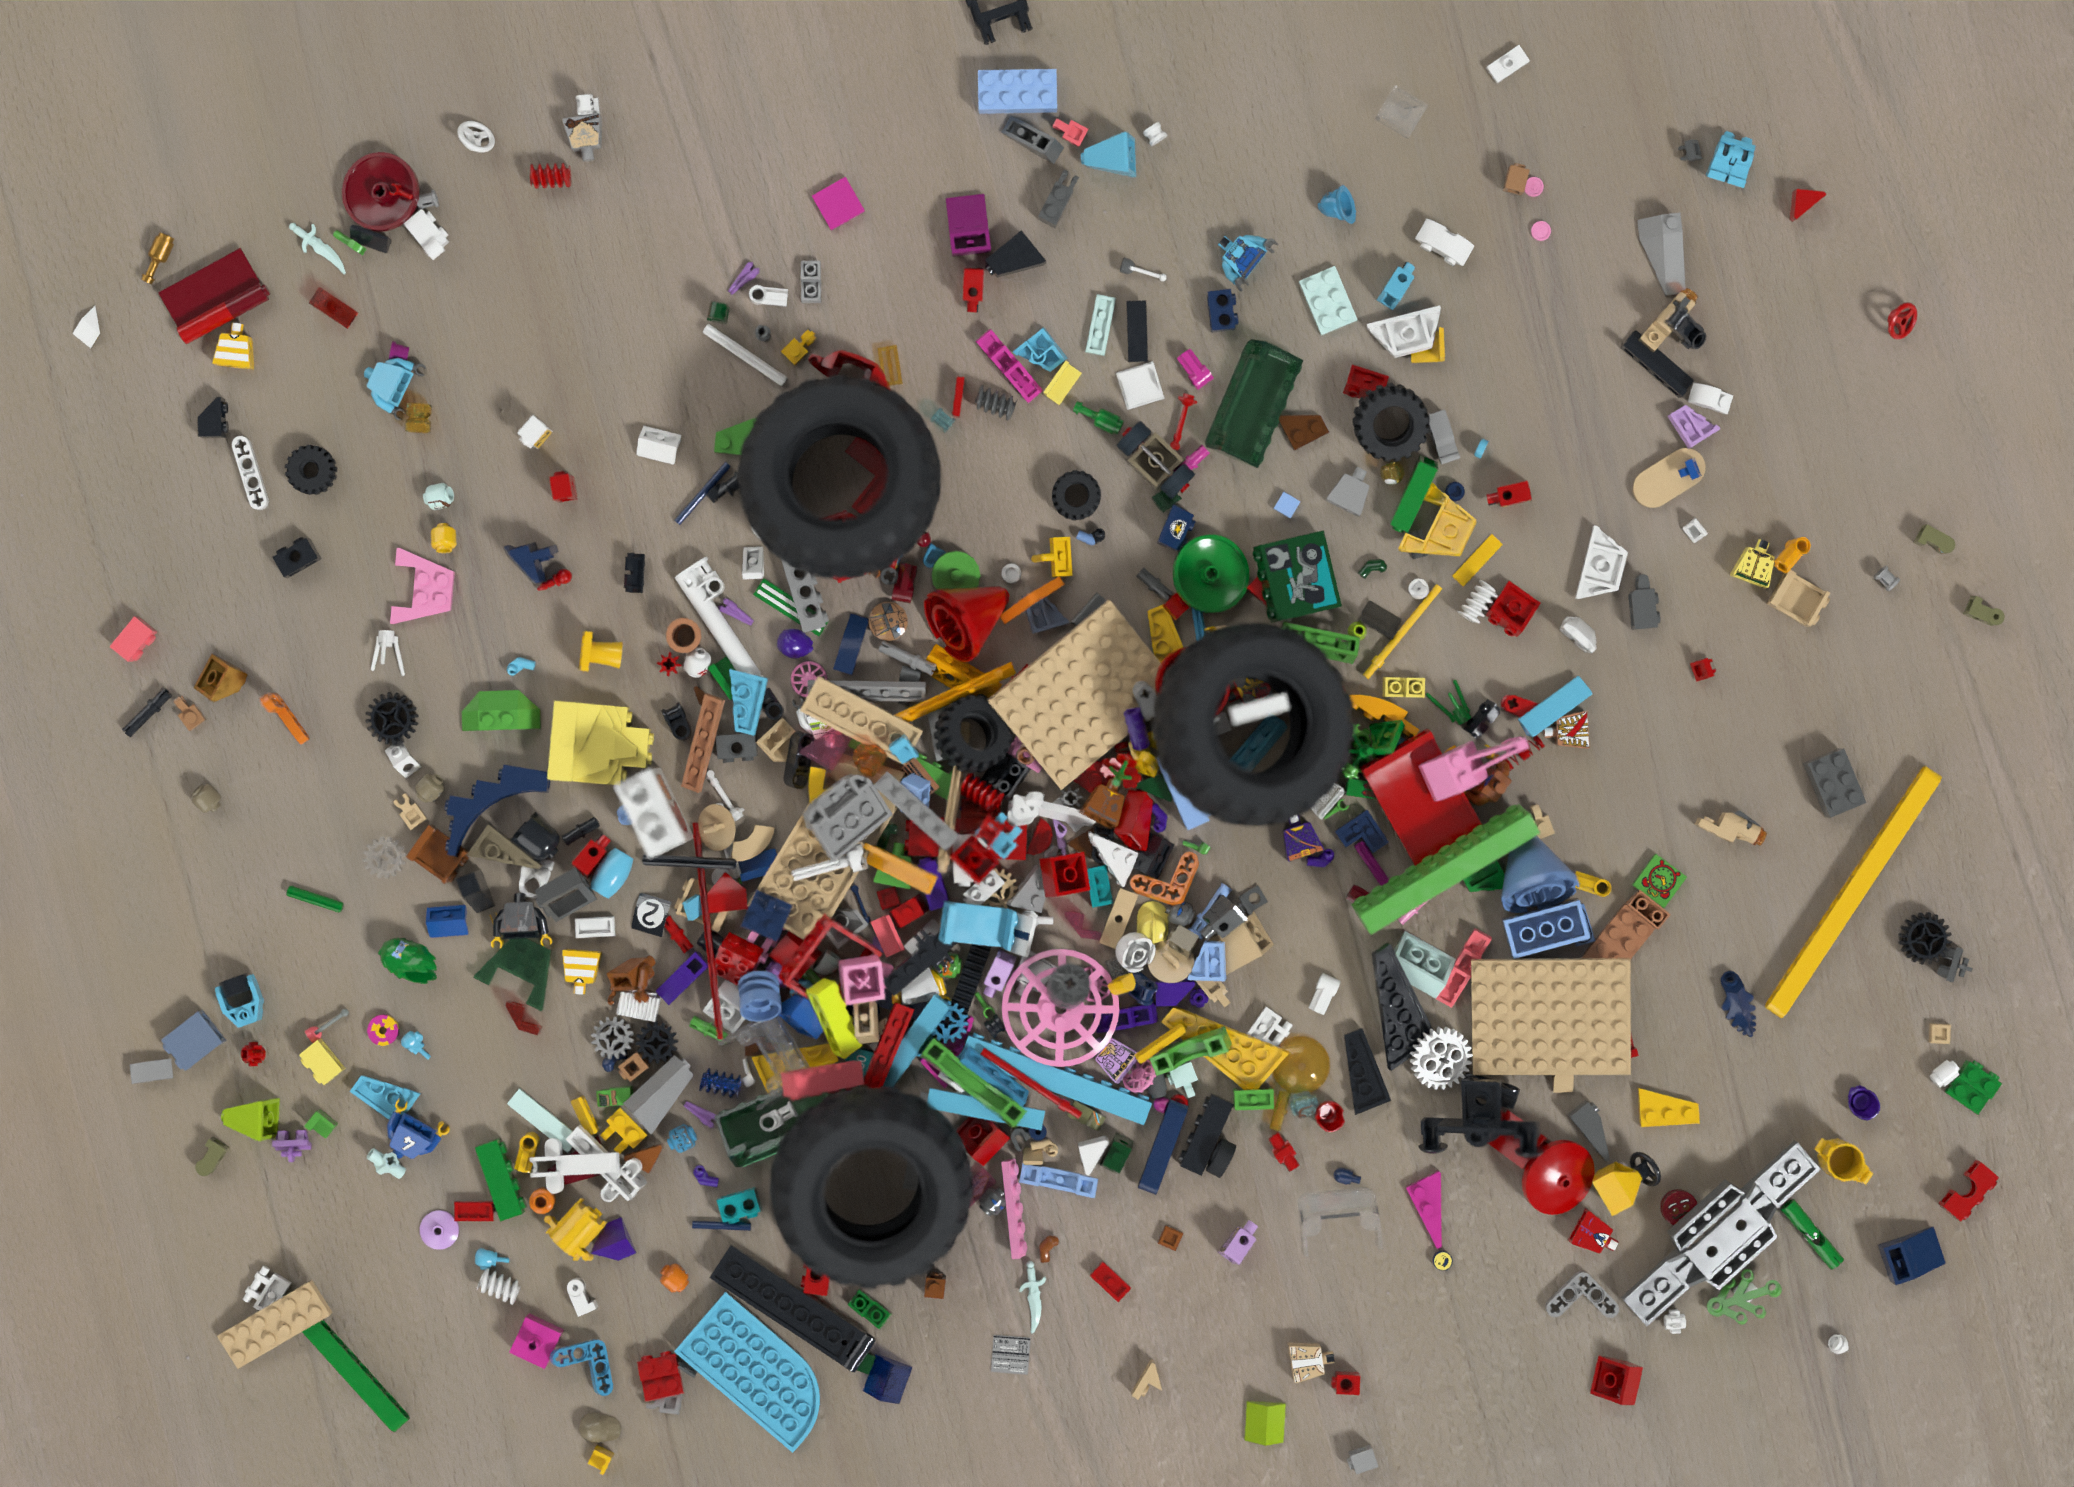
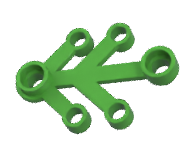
M1745 1269L1741 1273L1742 1280L1733 1297L1726 1299L1730 1289L1736 1285L1734 1278H1732L1730 1285L1726 1284L1722 1287L1718 1297H1713L1708 1301L1707 1310L1712 1316L1719 1317L1724 1314L1734 1319L1738 1324L1743 1325L1748 1320L1746 1314L1741 1311L1735 1312L1728 1307L1737 1305L1753 1313L1757 1318H1764L1766 1315L1764 1307L1761 1305L1755 1306L1747 1301L1767 1294L1770 1297H1778L1782 1292V1287L1777 1281L1770 1280L1764 1287L1745 1293L1749 1283L1754 1280L1753 1272ZM1751 1273V1277L1746 1279L1745 1275ZM1771 1285L1776 1286L1774 1290H1769V1287ZM1716 1303L1720 1304L1718 1309L1713 1308ZM1762 1309V1314L1757 1315V1310ZM1740 1315L1744 1316L1742 1321H1738Z

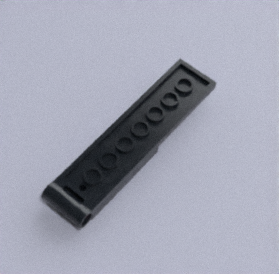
M732 1244L709 1277L853 1373L856 1372L876 1342V1339L871 1334L865 1332L864 1329L811 1294L804 1293L803 1289L794 1286Z

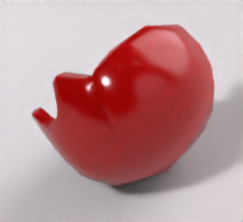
M1327 1100L1320 1103L1315 1110V1121L1324 1131L1333 1133L1340 1130L1345 1123L1343 1117L1344 1110L1337 1102Z

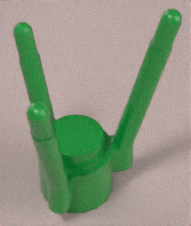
M1454 680L1453 683L1462 705L1457 703L1452 693H1448L1455 706L1452 710L1453 714L1429 693H1426V696L1450 718L1452 723L1456 721L1458 725H1461L1472 717L1457 680Z

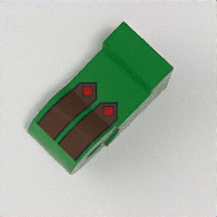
M1347 778L1344 795L1376 799L1367 781Z

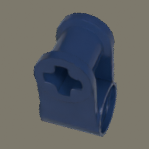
M1132 972L1135 979V988L1127 993L1136 999L1138 1003L1145 1006L1151 1005L1153 1002L1152 997L1154 992L1158 990V985L1147 978L1142 972Z

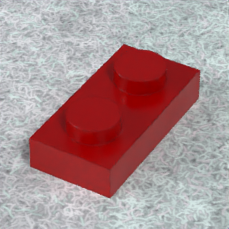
M1104 1261L1090 1274V1277L1117 1302L1132 1289Z

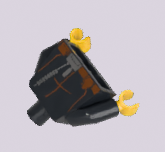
M524 893L514 894V903H506L504 909L500 910L493 921V936L495 938L491 941L492 948L495 946V941H499L500 948H502L504 945L503 939L540 938V943L544 946L542 941L544 938H548L550 945L552 944V938L547 934L549 929L546 917L539 908L534 907L533 902H526V895Z

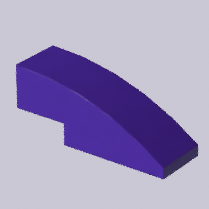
M1155 1002L1149 1006L1141 1004L1119 1008L1118 1022L1115 1030L1134 1028L1158 1022ZM1113 1013L1101 1014V1019L1096 1029L1097 1033L1109 1031Z

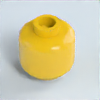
M439 523L437 527L431 530V546L436 552L449 553L456 547V530L450 527L449 524Z

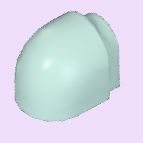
M827 948L817 960L813 970L822 975L831 974L839 967L838 960L841 959Z

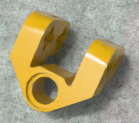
M1152 731L1147 732L1150 742L1148 748L1138 751L1134 750L1131 741L1129 742V748L1132 757L1137 761L1136 768L1138 772L1155 777L1159 770L1157 759L1150 754V747L1157 749L1156 741L1153 740Z

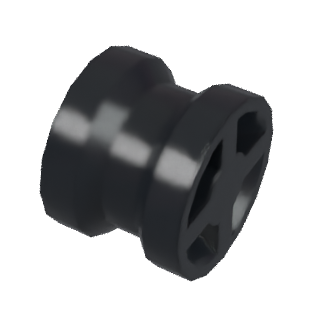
M997 1014L990 1021L986 1020L983 1022L993 1038H996L1001 1031H1006L1004 1023Z

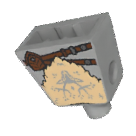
M600 113L564 118L563 124L572 150L582 153L583 162L593 161V150L602 147V116Z

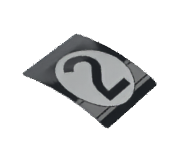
M640 893L631 928L662 937L671 901Z

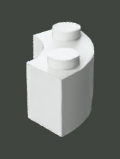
M1426 219L1415 238L1421 243L1420 247L1428 252L1432 250L1445 258V262L1452 266L1455 264L1463 266L1474 245L1459 234L1451 233L1446 229L1447 227Z

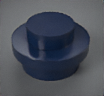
M1452 482L1447 485L1445 494L1452 501L1456 502L1463 498L1465 489L1462 484Z

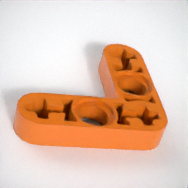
M1059 576L1031 592L1000 616L1004 625L1019 616L1033 604L1063 587L1065 583Z
M267 693L260 698L264 708L269 713H277L301 745L310 739L280 695L277 693Z
M1193 852L1184 853L1180 858L1170 884L1137 874L1130 880L1131 888L1139 895L1166 904H1181L1198 869V857ZM1192 858L1194 863H1190V864H1189V866H1188V870H1189V871H1187V870H1186V868H1187L1186 860H1190V859ZM1182 874L1188 876L1187 881L1184 883L1177 881V878ZM1140 881H1142L1143 885L1145 886L1140 885L1137 888L1135 883H1139ZM1155 886L1163 888L1160 894H1153L1152 889ZM1176 892H1177L1178 895H1179V898H1178V897H1175V899L1173 900V899H1172V896L1169 895V894L1175 895Z

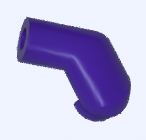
M1325 849L1319 857L1308 856L1307 866L1326 867L1334 859L1333 850Z

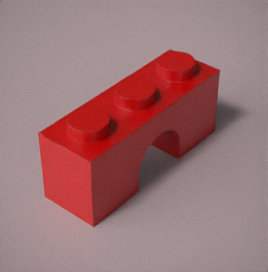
M1975 1160L1964 1173L1971 1182L1970 1191L1965 1195H1959L1956 1191L1950 1189L1938 1203L1960 1222L1966 1220L1971 1215L1972 1208L1984 1200L1985 1193L1996 1186L1999 1178L1978 1160Z

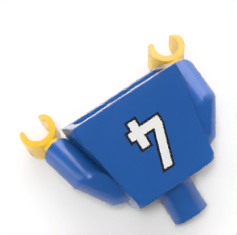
M400 1098L397 1099L395 1104L396 1111H393L387 1124L388 1137L391 1139L389 1146L394 1149L393 1153L397 1155L398 1159H401L404 1155L414 1159L417 1155L432 1152L442 1139L441 1136L449 1133V1125L445 1130H440L444 1121L439 1122L437 1125L438 1132L436 1133L435 1129L406 1113L401 1115V1112L407 1108L408 1102L406 1101L404 1107H400L398 1105Z

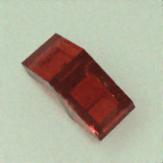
M510 1000L506 1002L505 1006L518 1030L534 1035L541 1033L542 1026L524 1021L528 1008L527 1005Z

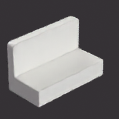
M643 426L638 438L637 455L674 464L681 435Z

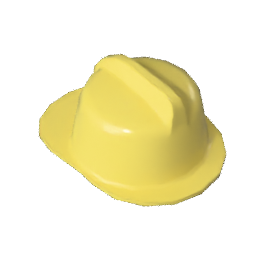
M1150 901L1143 904L1138 910L1137 932L1146 935L1155 945L1167 939L1168 914L1165 913L1166 908L1161 903Z

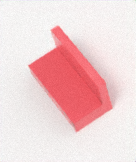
M889 914L870 922L886 958L905 950Z

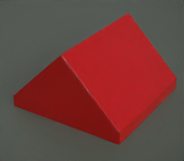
M971 835L950 858L979 885L1000 862L988 850L985 852L977 851L973 846L975 837ZM978 840L976 841L979 848H985Z
M788 932L768 956L783 967L791 959L793 952L803 943V939ZM818 948L813 950L793 977L797 981L822 954Z

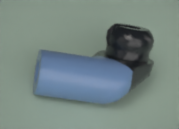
M1098 528L1096 531L1088 534L1079 530L1076 539L1089 545H1095L1104 540L1105 531L1102 528Z

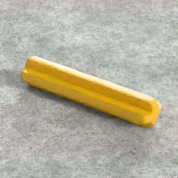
M1179 1023L1137 1052L1135 1054L1136 1060L1142 1064L1185 1034V1027Z

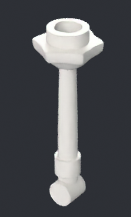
M709 770L705 778L710 780L711 785L715 787L728 806L734 821L739 820L744 816L742 814L744 809L734 808L720 786L719 781L714 777V772Z

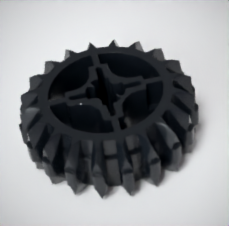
M388 692L386 699L385 695L381 694V701L377 698L373 699L376 706L372 704L368 706L372 709V712H366V715L371 716V719H366L365 722L372 725L367 727V729L375 730L371 734L372 737L379 734L377 739L379 742L385 738V744H389L390 740H392V744L397 745L398 738L400 743H404L403 736L410 739L411 735L408 731L415 733L416 730L412 728V725L419 724L413 721V718H418L419 714L412 713L417 710V707H409L413 703L412 700L405 703L406 695L400 698V693H395L393 698L392 693ZM387 703H397L389 712L381 709ZM402 707L407 715L406 723L400 717ZM394 713V719L398 722H391L390 724L391 719L387 715H393ZM378 714L384 720L383 729L378 725ZM395 725L403 728L398 734H387Z
M1919 912L1918 918L1915 915H1911L1912 922L1906 919L1907 927H1900L1904 930V933H1898L1899 937H1903V940L1898 941V944L1905 945L1900 950L1902 952L1907 951L1905 957H1912V962L1916 963L1918 961L1921 965L1925 961L1929 965L1932 964V959L1935 962H1939L1938 955L1944 958L1945 954L1942 951L1950 950L1949 947H1946V943H1952L1951 940L1947 939L1952 933L1945 932L1949 929V925H1943L1945 920H1938V915L1936 914L1931 917L1930 912H1926L1925 916L1922 912ZM1926 922L1931 923L1938 933H1931L1929 928L1926 927ZM1919 925L1917 934L1911 937L1913 930ZM1924 935L1931 936L1926 940L1927 942L1920 941L1919 939H1922ZM1939 940L1936 948L1931 951L1933 942ZM1912 944H1920L1924 954H1919Z

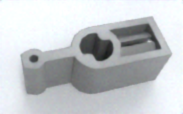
M1442 410L1430 414V422L1428 423L1430 427L1429 433L1441 465L1460 459L1446 411Z

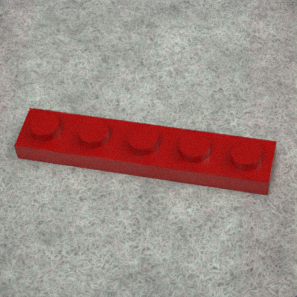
M897 1002L894 1003L863 1078L864 1085L860 1086H868V1088H880L883 1086L914 1012L913 1008Z

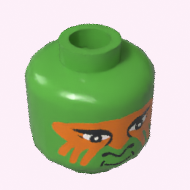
M947 952L954 960V963L951 965L946 959L944 961L948 965L946 970L940 964L938 966L942 970L940 976L955 978L957 974H960L962 959H959L956 953Z

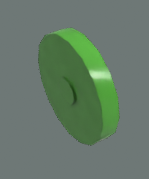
M957 550L946 552L938 557L933 564L931 572L932 583L936 589L977 587L980 580L979 566L974 558L966 552Z

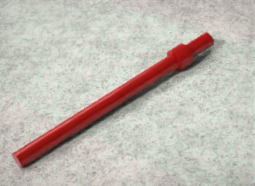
M986 1048L980 1053L1058 1105V1108L1063 1112L1067 1111L1077 1119L1082 1115L1083 1112L1072 1106L1070 1101L1065 1098L1061 1099Z

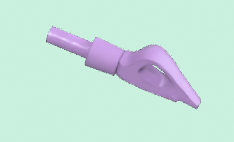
M1052 819L1058 849H1061L1062 855L1067 854L1065 849L1067 845L1064 839L1067 827L1060 821ZM1058 824L1063 827V832H1060L1058 829Z

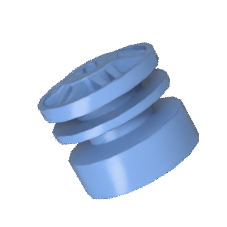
M754 971L745 974L739 979L740 1014L743 1018L749 1021L762 1022L771 1020L779 1015L781 1012V999L779 995V979L776 975L766 971Z

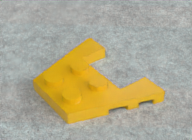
M1431 483L1424 500L1441 508L1425 540L1405 533L1398 550L1410 553L1461 556L1477 521L1460 505L1453 502L1447 494L1439 490L1434 483Z

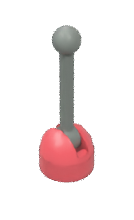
M342 1009L339 1015L322 1027L312 1026L305 1031V1034L314 1043L321 1038V1031L341 1017L347 1016L349 1011Z

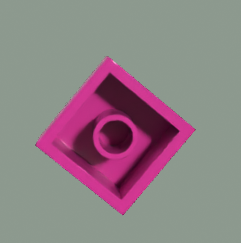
M529 1313L525 1317L509 1353L545 1369L550 1361V1354L555 1350L564 1329Z

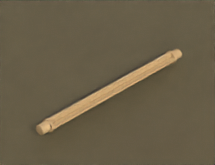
M962 722L961 735L968 744L970 723ZM953 766L944 820V823L953 831L955 829L964 771H958L957 766ZM940 846L937 862L939 864L938 872L946 873L952 846L947 851Z

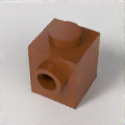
M938 1272L927 1274L924 1297L944 1299L946 1276H942V1273Z

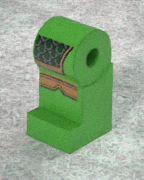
M633 1085L597 1090V1106L623 1105L633 1095Z

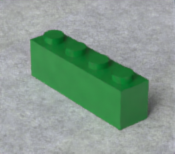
M497 1138L477 1145L475 1150L500 1222L523 1214L526 1202L524 1197H520L518 1192L520 1185L517 1178L514 1179L512 1171H514L511 1160H507L505 1142H501V1139Z

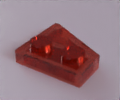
M962 799L960 835L979 829L988 814H991V817L996 819L1001 813V805L995 811L988 813L985 809L980 808L979 804H974L973 800Z

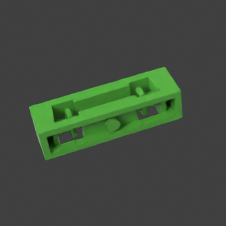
M1286 622L1282 624L1281 628L1298 630L1299 632L1297 633L1303 636L1302 638L1317 645L1328 656L1327 659L1353 664L1358 655L1359 637Z

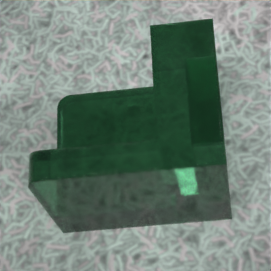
M1161 490L1151 499L1163 514L1182 498L1177 494L1171 499Z

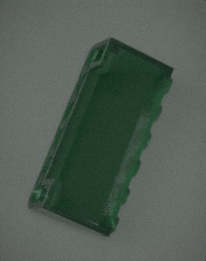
M1249 340L1242 351L1207 434L1205 446L1251 467L1258 468L1263 462L1266 448L1271 443L1274 429L1279 424V417L1286 407L1287 398L1294 388L1295 379L1302 369L1303 359L1267 341Z
M780 1087L767 1095L757 1096L755 1100L739 1103L737 1107L730 1110L720 1111L714 1118L728 1158L735 1167L739 1168L776 1154L782 1137L796 1123L797 1118L809 1107L816 1106L822 1102L823 1098L831 1094L824 1092L820 1096H805L802 1099L791 1100V1097L784 1096L783 1087ZM790 1101L798 1116H793L786 1120L782 1126L773 1131H764L759 1124L761 1116L774 1109L782 1108ZM766 1117L763 1120V1126L766 1128H770L774 1124V1120L771 1117Z

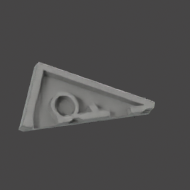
M1051 845L1043 854L1044 858L1056 856L1059 847ZM1040 863L1032 868L1025 881L1019 885V891L1013 899L1007 901V905L1042 913L1045 893Z

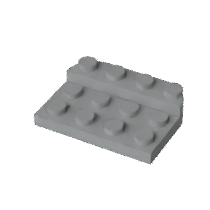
M856 774L842 777L812 801L803 812L807 829L813 832L832 862L837 861L893 815L869 778Z

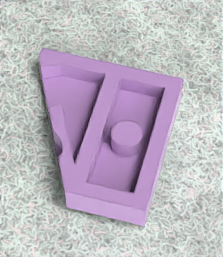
M1686 405L1667 416L1688 449L1720 430L1718 425H1712L1705 420L1704 416L1696 414L1693 409Z

